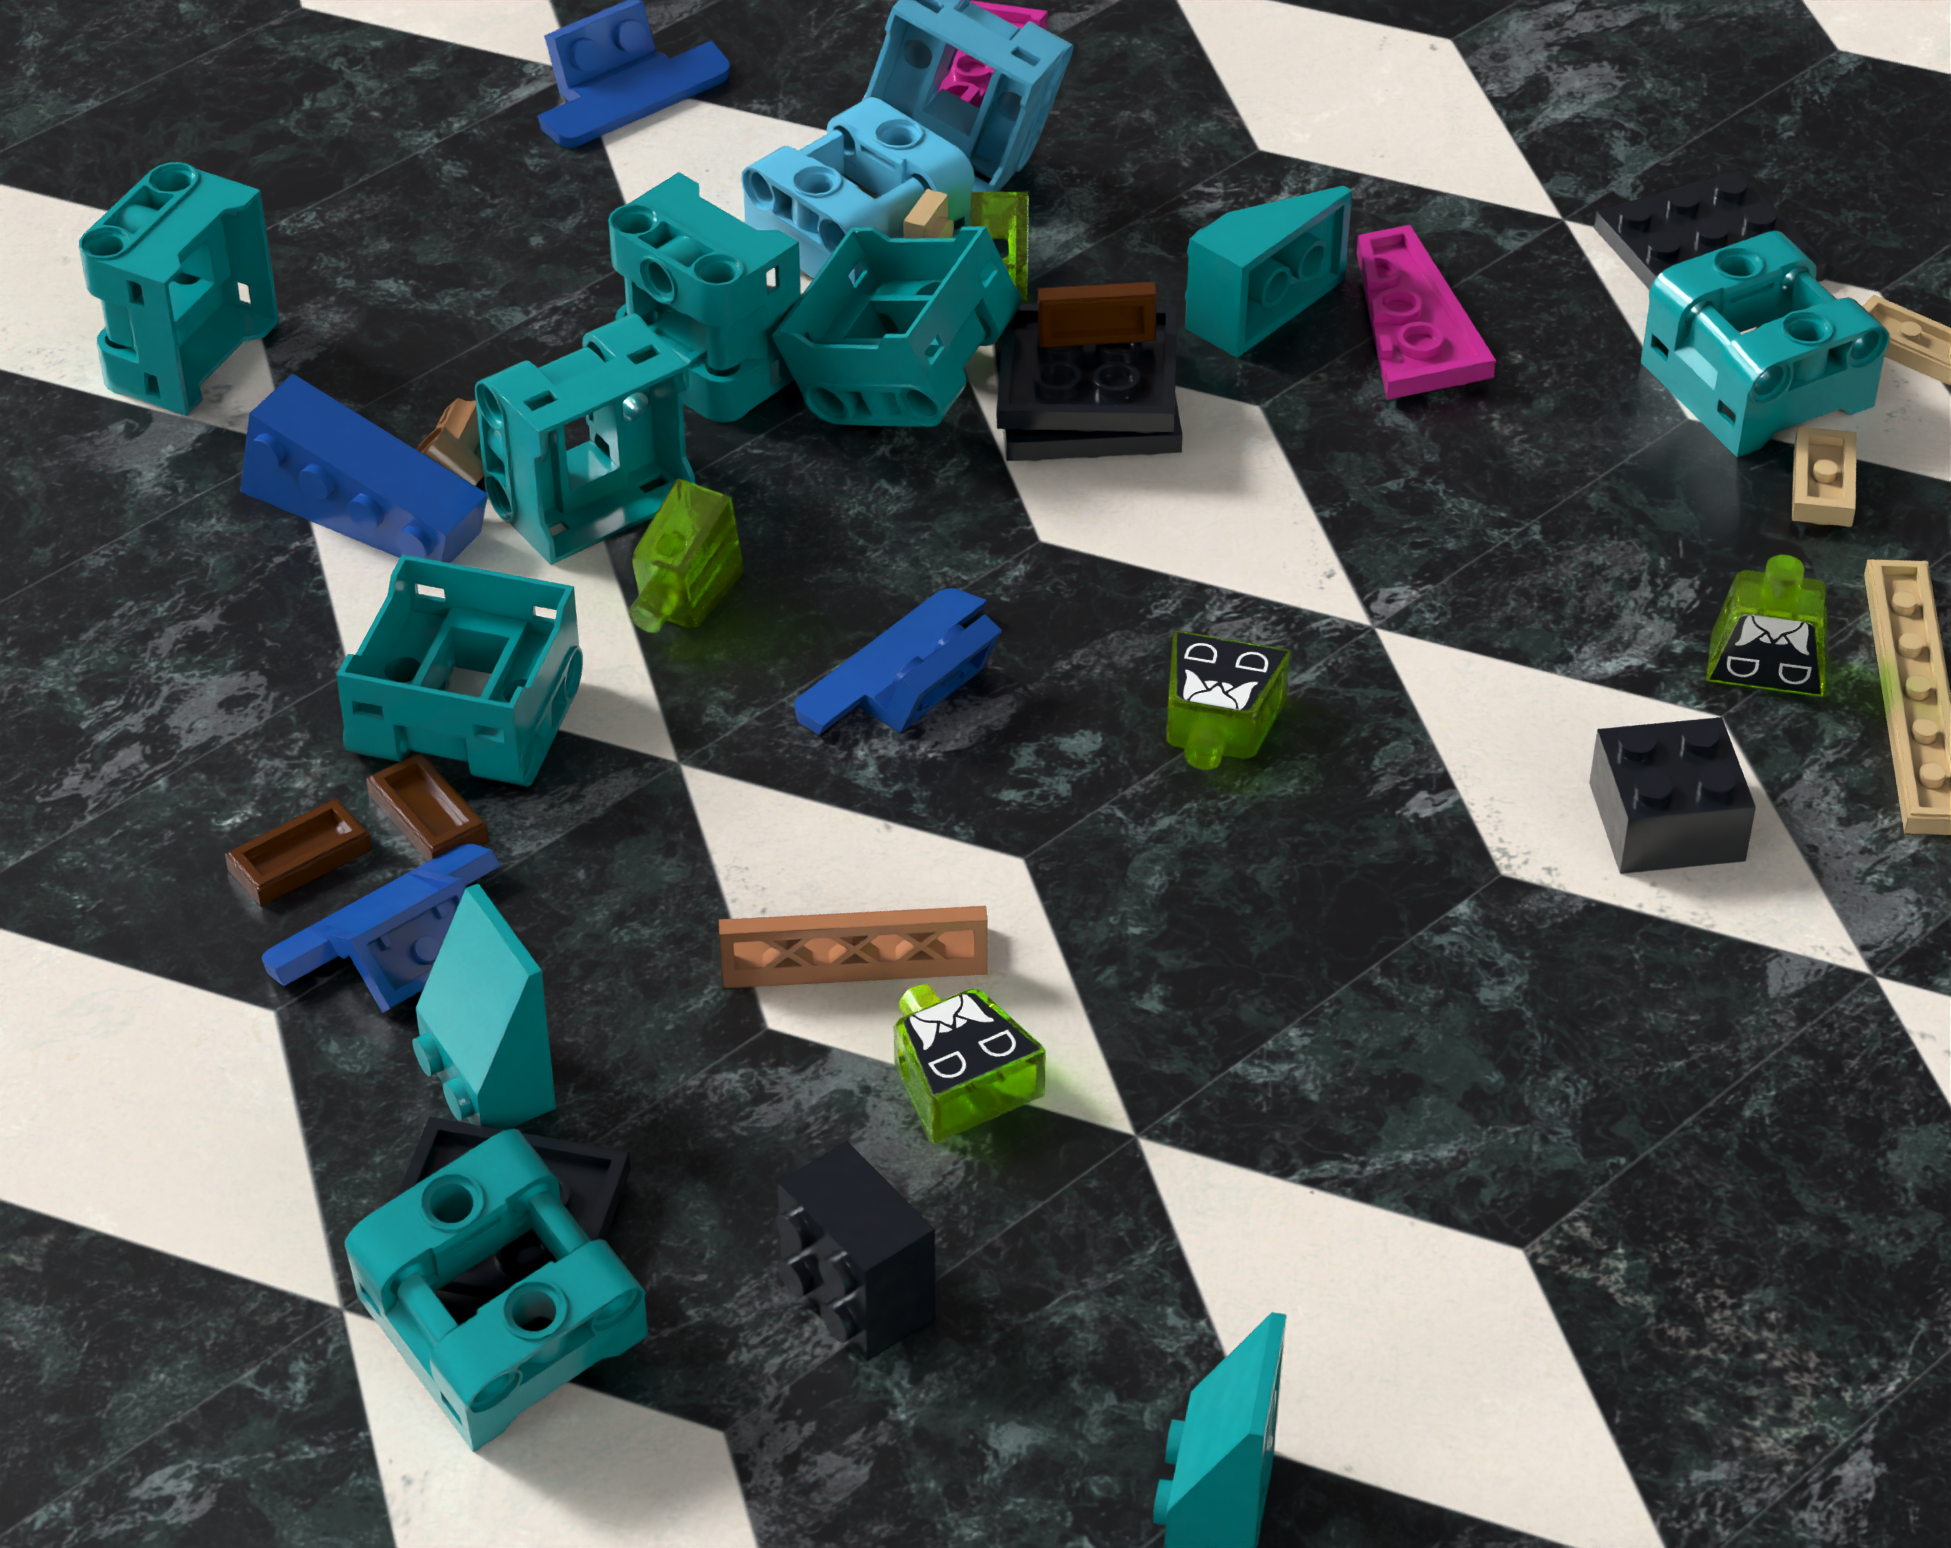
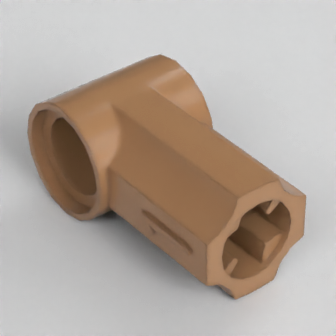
M457 398L445 409L435 430L423 440L416 450L474 486L484 475L476 400L465 401Z

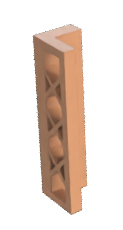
M986 906L719 920L723 988L987 975L988 918Z

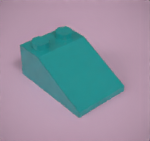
M1343 185L1228 212L1206 228L1198 230L1189 239L1187 249L1189 259L1187 290L1185 293V329L1238 358L1342 283L1346 275L1352 190Z
M477 883L465 889L418 1001L416 1013L420 1036L414 1038L412 1042L417 1060L427 1076L437 1074L442 1081L446 1101L457 1120L461 1121L467 1118L471 1124L508 1130L556 1109L542 970Z
M1271 1312L1191 1391L1185 1421L1172 1419L1165 1463L1176 1465L1173 1481L1159 1480L1153 1514V1524L1166 1526L1165 1548H1257L1275 1453L1287 1314Z

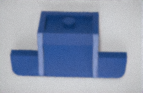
M627 0L544 35L559 93L569 102L537 116L541 130L562 147L574 148L724 83L729 78L730 63L712 40L669 59L665 53L656 51L644 2L641 0Z
M954 588L938 591L800 695L794 702L797 721L820 735L855 707H859L897 732L902 733L984 669L1002 630L986 614L966 629L962 625L981 612L988 600Z
M476 844L456 846L268 949L262 955V961L267 974L281 985L286 986L338 956L343 959L350 956L380 1010L384 1013L423 991L463 893L467 888L466 885L501 867V864L491 849Z

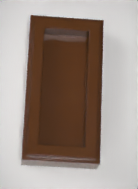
M1142 282L1038 288L1039 346L1057 347L1156 341L1155 283Z
M418 753L366 778L368 794L427 861L459 845L476 844L480 846L489 841L487 825L423 753Z
M335 798L225 853L227 869L261 907L372 850L371 837L367 830Z

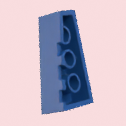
M290 375L249 413L241 493L398 558L403 554L451 563L481 533L488 497L487 493L298 376Z

